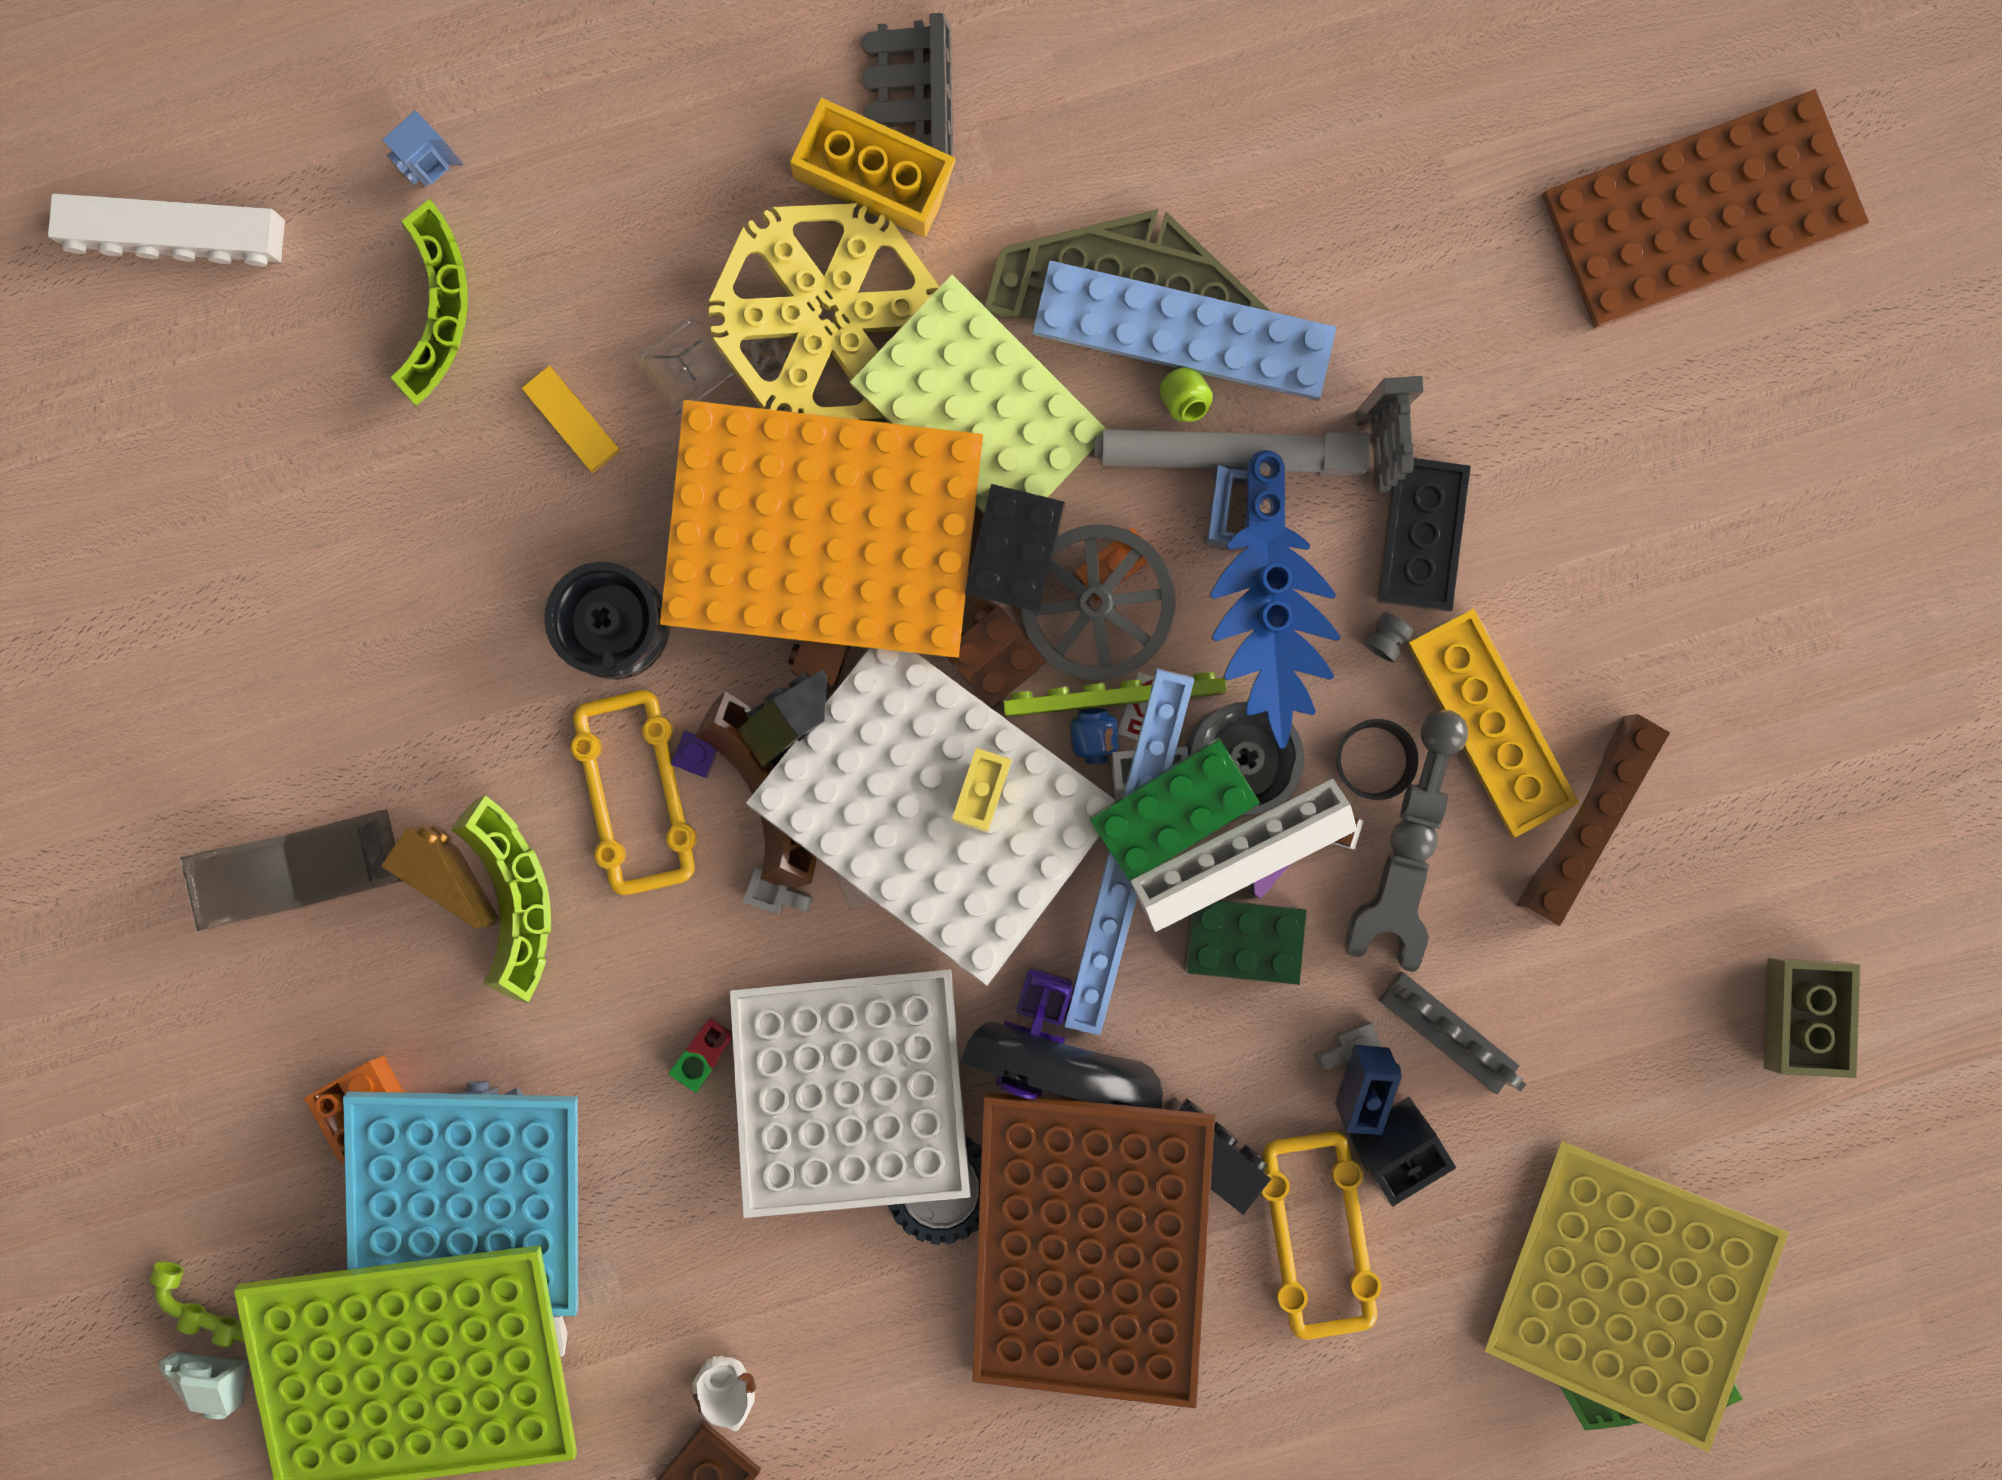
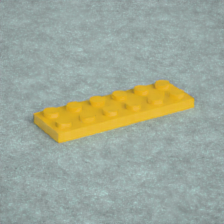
M1474 608L1407 643L1412 656L1441 709L1452 710L1460 714L1466 721L1468 740L1463 750L1511 838H1516L1579 804L1576 795Z

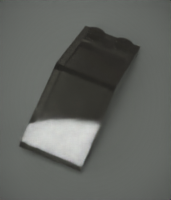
M380 810L284 836L225 848H214L180 857L197 931L303 908L403 882V880L381 867L396 844L388 810Z

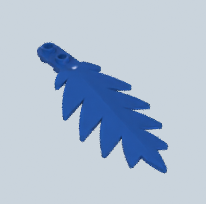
M1262 450L1255 453L1247 465V527L1235 534L1226 545L1228 550L1246 548L1226 567L1210 592V597L1216 599L1245 589L1249 590L1232 605L1221 619L1212 635V640L1219 641L1253 630L1234 653L1223 678L1231 680L1259 671L1250 690L1245 713L1251 716L1266 711L1275 742L1279 748L1283 749L1286 747L1289 739L1293 711L1309 715L1316 713L1307 689L1294 671L1327 680L1334 678V674L1316 649L1296 631L1333 641L1340 640L1341 636L1316 607L1295 591L1299 590L1329 599L1336 597V593L1317 570L1299 554L1290 549L1308 550L1310 549V544L1299 534L1285 527L1284 462L1276 452ZM1261 463H1266L1270 466V474L1268 476L1261 474L1259 470ZM1262 500H1267L1270 503L1271 509L1268 513H1264L1260 509V502Z

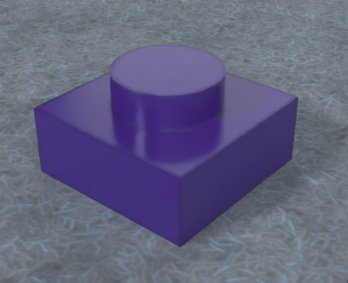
M684 730L671 765L707 778L718 751L708 743L697 738L696 734Z

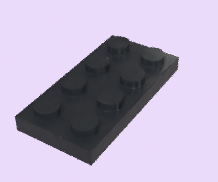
M1413 458V472L1405 474V479L1398 480L1397 486H1392L1377 602L1451 612L1453 611L1471 466Z

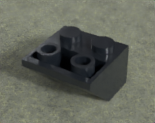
M824 670L811 677L807 672L803 673L788 684L791 689L783 690L782 687L777 688L763 698V703L745 714L748 721L737 731L762 767L786 753L796 740H802L824 722L828 678Z
M1406 1097L1391 1107L1382 1135L1346 1134L1381 1195L1392 1207L1457 1168L1439 1137L1410 1097Z

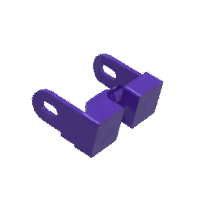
M1029 968L1016 1010L1020 1015L1033 1018L1031 1028L1006 1020L1003 1025L1064 1044V1037L1042 1032L1041 1028L1042 1021L1054 1025L1063 1023L1073 989L1072 981L1065 977ZM1004 1075L996 1076V1084L1008 1093L1028 1099H1036L1042 1095V1089L1031 1087L1027 1084L1028 1077H1025V1080H1017Z

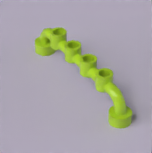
M160 1261L154 1264L149 1281L155 1285L154 1294L157 1304L164 1312L179 1319L176 1326L178 1331L185 1334H197L200 1327L213 1331L211 1342L220 1347H231L235 1340L245 1343L241 1322L237 1318L231 1316L219 1317L206 1312L205 1307L196 1303L184 1304L172 1297L171 1289L180 1286L185 1271L182 1266L168 1261Z

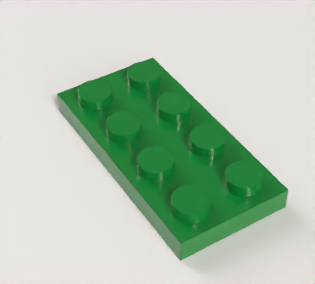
M1218 737L1090 816V821L1131 883L1130 880L1154 869L1259 805L1260 802Z

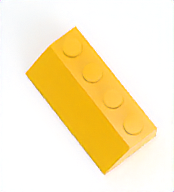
M821 97L794 152L790 165L793 179L848 204L858 203L857 208L859 209L866 206L868 207L866 212L877 217L882 214L885 216L886 221L889 222L891 219L895 225L926 238L941 206L955 163V157Z

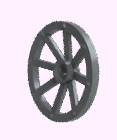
M1086 525L1060 534L1057 537L1049 572L1078 595V599L1041 604L1040 611L1038 612L1021 608L1023 623L1031 642L1050 664L1075 677L1105 680L1117 678L1137 670L1152 659L1160 650L1173 625L1176 594L1172 576L1166 563L1147 541L1119 527ZM1096 538L1117 540L1132 547V550L1104 584H1100ZM1082 540H1085L1088 586H1084L1053 560L1063 549ZM1143 556L1154 570L1160 589L1114 594L1113 590L1139 558ZM1095 595L1104 600V604L1098 610L1093 609L1090 605V600ZM1162 600L1160 619L1152 637L1115 610L1117 605ZM1079 610L1080 615L1056 648H1054L1043 634L1037 616ZM1105 619H1109L1144 647L1131 658L1111 665ZM1090 620H1093L1100 667L1082 665L1064 656Z

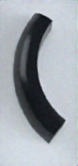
M996 1022L984 1023L974 1032L965 1047L960 1062L997 1076L1004 1075L1017 1080H1025V1077H1028L1027 1084L1031 1087L1086 1102L1155 1109L1162 1108L1163 1091L1160 1079L1153 1069L1145 1063L1066 1045Z

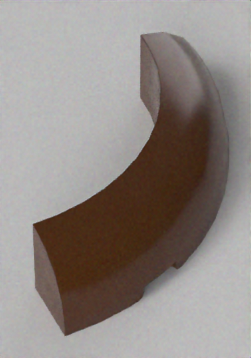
M724 691L708 710L696 737L719 751L736 768L753 795L786 753L762 767L737 731L748 721L745 714L752 708ZM761 816L765 838V854L760 879L785 887H801L812 883L817 858Z

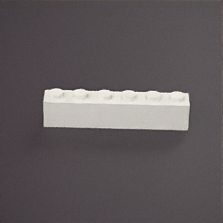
M52 194L48 237L62 245L64 251L75 254H86L87 249L99 250L104 255L116 257L122 256L123 252H135V255L147 259H158L159 254L171 255L174 259L188 262L195 261V257H207L209 261L219 264H231V259L244 260L249 265L265 267L268 262L281 263L285 220L274 210L267 208Z
M1331 779L1130 880L1138 901L1154 931L1157 932L1357 831L1351 804L1334 779Z

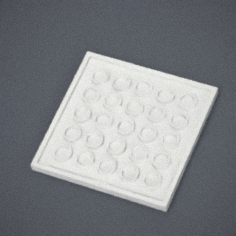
M951 969L730 991L743 1218L971 1197Z

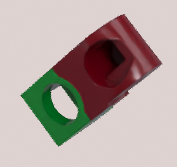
M710 1018L668 1075L693 1092H699L719 1062L718 1060L732 1041V1032Z

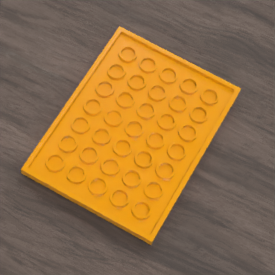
M684 400L660 625L959 658L983 434Z

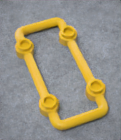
M637 690L579 705L573 714L576 736L571 741L570 751L583 764L600 841L594 851V858L600 867L606 869L611 889L615 893L624 896L688 881L695 871L692 849L697 843V832L691 825L686 824L668 746V742L673 736V726L668 719L662 717L657 697L650 691ZM644 704L647 720L643 724L642 735L648 743L654 746L672 826L666 834V842L668 847L678 853L681 867L667 872L624 881L620 866L626 859V850L619 841L614 840L596 760L602 752V743L596 735L590 733L587 718Z
M1328 1131L1269 1142L1262 1152V1160L1268 1164L1265 1171L1271 1177V1180L1261 1194L1269 1200L1282 1283L1276 1291V1298L1280 1307L1287 1312L1291 1332L1302 1340H1311L1370 1329L1377 1320L1375 1299L1379 1296L1382 1286L1378 1276L1370 1270L1357 1187L1363 1180V1170L1357 1162L1352 1160L1348 1139L1338 1131ZM1335 1146L1337 1161L1333 1164L1331 1176L1333 1181L1342 1188L1355 1265V1272L1350 1277L1349 1286L1352 1293L1361 1302L1362 1315L1305 1325L1302 1310L1307 1305L1308 1295L1304 1287L1296 1279L1284 1198L1289 1193L1290 1184L1287 1177L1279 1171L1277 1155Z

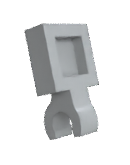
M755 867L743 903L775 914L781 913L783 905L809 912L814 898L788 890L789 887L761 880L762 869Z
M1368 1022L1336 1034L1339 1045L1315 1055L1320 1068H1324L1326 1071L1344 1062L1348 1065L1354 1045L1381 1047L1373 1023Z

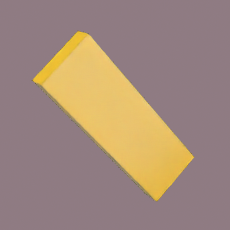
M550 365L522 387L527 396L593 474L621 451Z

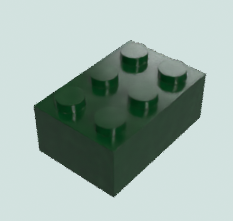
M1218 900L1189 915L1184 971L1189 974L1300 985L1307 910L1296 907Z

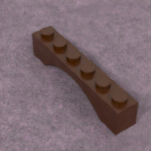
M1639 714L1627 715L1622 718L1606 746L1596 777L1581 807L1556 847L1532 876L1516 904L1517 907L1546 924L1561 926L1669 736V731Z

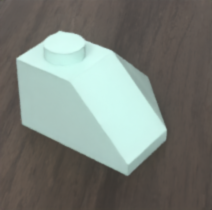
M175 1351L159 1361L158 1369L191 1412L204 1413L203 1416L208 1419H223L242 1405L248 1360Z

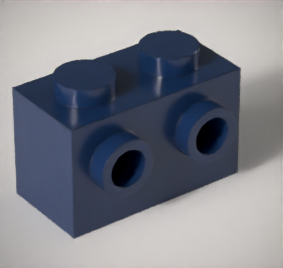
M1353 1046L1335 1102L1346 1133L1382 1135L1402 1078L1400 1065L1396 1063L1389 1047Z

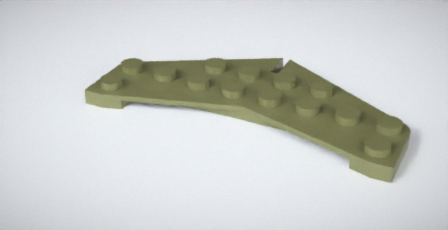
M1158 209L1005 247L998 256L985 303V308L997 318H1036L1049 261L1051 260L1270 311L1166 211L1157 244L1150 242Z

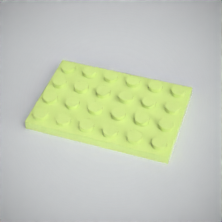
M953 275L938 288L849 382L889 423L983 434L975 507L983 515L991 484L1048 497L1095 448V436H1102L1103 429H1106Z

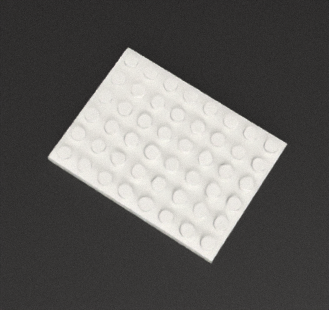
M869 648L826 702L824 722L802 740L795 741L746 804L987 987L1100 837L1090 821V816L1116 800L917 653ZM976 748L1012 759L988 833L952 821Z

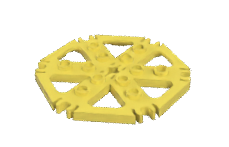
M858 203L773 207L772 213L768 210L763 213V219L768 225L766 229L758 228L752 220L748 222V233L743 226L708 302V306L713 305L708 309V317L718 316L722 318L724 324L721 326H711L710 335L714 336L712 342L761 409H765L767 402L772 398L774 401L769 410L786 407L790 412L796 413L801 412L804 414L882 422L884 417L864 398L858 405L820 407L813 400V391L830 354L834 356L850 380H852L879 352L866 333L899 331L939 288V285L891 219L887 229L882 232L881 229L885 222V216L881 214L875 224L866 222L864 217L868 208L866 206L860 208L857 217L853 218V212ZM836 221L842 226L843 236L825 276H823L794 236L793 227L797 223ZM881 247L893 249L914 278V286L909 290L858 293L875 253ZM752 253H758L790 297L741 299L736 296L733 291V285L746 257ZM820 306L824 307L827 311L831 309L836 311L833 323L829 319L822 321L819 318L822 312ZM797 337L779 377L771 382L763 380L740 349L742 340Z

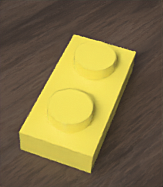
M979 748L975 749L952 817L953 822L986 833L989 832L1012 759Z

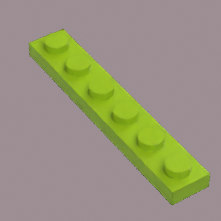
M1215 672L1193 674L1194 683L1190 698L1222 695L1227 692L1225 679L1216 678ZM1129 680L1120 682L1119 689L1106 690L1105 683L1085 685L1083 686L1084 692L1069 694V687L1047 689V696L1033 697L1032 691L1010 693L1011 700H1004L1005 717L1148 702L1152 685L1142 686V680Z

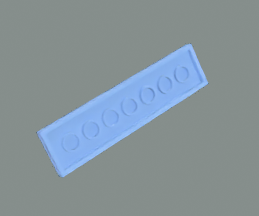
M1050 260L1033 335L1173 368L1187 367L1204 375L1319 401L1337 327Z

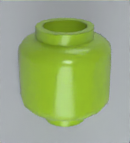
M1182 367L1171 371L1163 379L1159 387V396L1171 417L1179 422H1194L1201 419L1207 413L1213 401V393L1202 374L1191 368Z

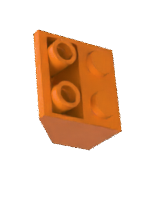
M385 1056L366 1062L304 1098L340 1164L345 1161L344 1095L347 1092L404 1093Z

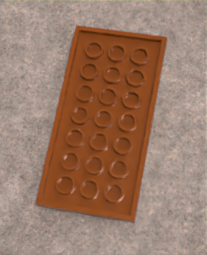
M1816 89L1545 190L1542 194L1594 329L1857 230L1870 223Z

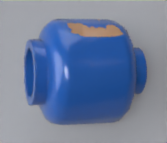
M1089 708L1080 710L1078 716L1071 721L1072 751L1077 756L1085 758L1086 763H1105L1108 761L1107 756L1112 755V752H1117L1119 749L1118 721L1113 715L1108 714L1107 709Z

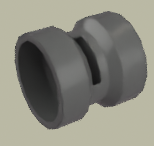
M1383 612L1377 621V633H1369L1363 644L1377 656L1394 663L1400 654L1397 645H1402L1403 642L1409 641L1414 630L1400 618Z

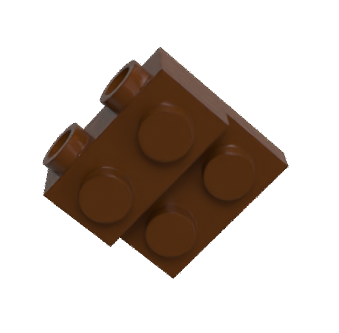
M987 605L972 618L976 625L966 633L963 631L961 633L959 658L946 657L991 709L996 707L1047 663L1000 605L994 609Z

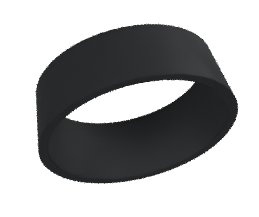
M1371 719L1355 725L1344 736L1337 752V768L1344 783L1357 795L1371 800H1385L1399 795L1412 783L1418 769V751L1413 738L1403 727L1385 719ZM1374 727L1389 731L1401 742L1406 755V766L1400 780L1392 788L1379 793H1367L1356 789L1348 782L1342 770L1341 753L1345 742L1355 732L1365 728Z

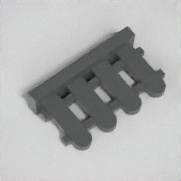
M929 14L930 26L926 27L923 20L914 21V28L888 30L886 23L877 24L878 31H871L864 35L862 47L869 56L878 57V67L866 69L863 73L862 81L869 91L878 92L879 102L868 104L863 110V116L888 128L892 126L915 125V135L908 137L953 156L951 26L945 14ZM925 52H930V62H925ZM914 53L913 64L889 66L890 55ZM926 88H931V98H926ZM915 89V99L889 101V91ZM931 123V134H926V124Z
M1423 376L1383 378L1356 410L1357 425L1371 424L1374 480L1377 493L1390 492V487L1397 486L1398 480H1404L1405 474L1413 472L1414 450L1411 434L1410 405L1424 391Z
M1404 972L1398 974L1379 998L1382 1004L1493 1093L1498 1094L1505 1084L1516 1088L1520 1092L1526 1086V1083L1522 1081L1523 1079L1515 1073L1520 1065Z

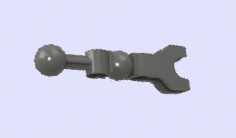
M1452 710L1433 712L1425 719L1421 727V738L1428 752L1418 786L1409 784L1405 792L1399 815L1403 820L1395 826L1391 834V846L1394 853L1389 852L1375 898L1371 902L1361 905L1352 913L1345 939L1347 955L1354 957L1363 956L1367 952L1374 936L1381 932H1393L1399 938L1397 959L1400 966L1410 972H1415L1420 967L1429 939L1427 929L1418 916L1419 903L1429 869V864L1425 861L1437 849L1438 836L1435 828L1440 829L1448 802L1447 793L1440 792L1449 757L1457 754L1464 748L1468 740L1466 721L1460 714Z

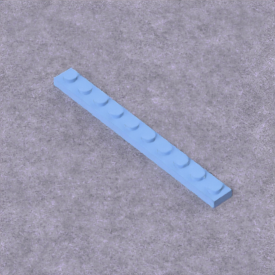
M1156 668L1123 796L1172 766L1194 683L1193 677ZM1110 851L1107 855L1064 1021L1066 1028L1100 1036L1137 899L1132 884Z

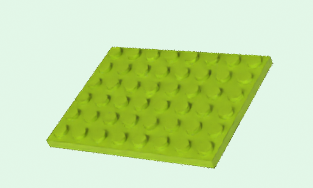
M540 1245L239 1283L235 1288L237 1308L274 1480H420L575 1460L577 1447Z

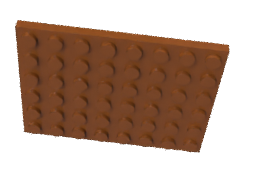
M986 1093L983 1115L972 1382L1196 1409L1215 1114L1040 1097L1028 1099L1017 1095Z

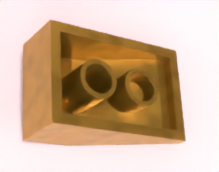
M421 826V828H406L381 867L475 929L495 925L499 917L460 849L449 842L452 836L436 826H432L431 829L425 826Z

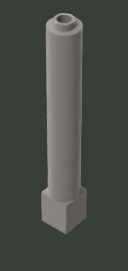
M1103 429L1102 436H1095L1094 458L1101 459V466L1216 469L1220 465L1229 469L1247 470L1248 462L1255 453L1262 450H1271L1282 458L1285 471L1319 472L1318 475L1362 477L1369 470V433L1325 432L1323 435ZM1261 463L1259 470L1270 471V466L1266 463Z

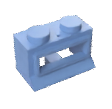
M416 110L382 139L392 150L387 157L413 185L419 180L425 187L429 183L432 185L450 169L449 165H464L446 142Z
M1218 465L1213 474L1215 486L1209 507V514H1211L1209 531L1205 536L1204 544L1226 547L1229 540L1237 534L1226 532L1232 482L1247 484V471L1229 469ZM1247 509L1244 528L1247 527Z

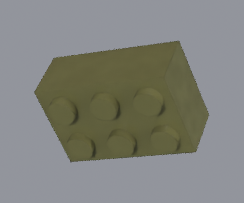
M1767 959L1764 1069L1787 1075L1857 1078L1860 964L1824 960Z

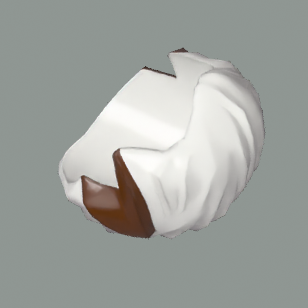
M714 1356L701 1365L699 1373L692 1383L694 1394L692 1397L698 1406V1412L702 1414L703 1418L713 1425L726 1427L734 1432L738 1431L751 1410L756 1389L753 1376L747 1373L742 1363L731 1357Z

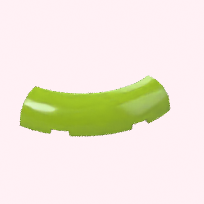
M430 198L401 221L405 233L414 243L424 261L430 287L428 320L421 341L418 342L402 367L390 377L394 385L415 407L432 393L452 365L462 341L468 311L466 271L459 247L452 230Z
M484 795L476 799L451 828L454 833L460 836L475 851L483 862L493 882L500 912L499 941L495 958L483 984L509 998L529 1003L546 963L544 956L547 947V937L551 932V907L548 888L536 853L533 849L529 848L524 837L518 831V825L500 806Z

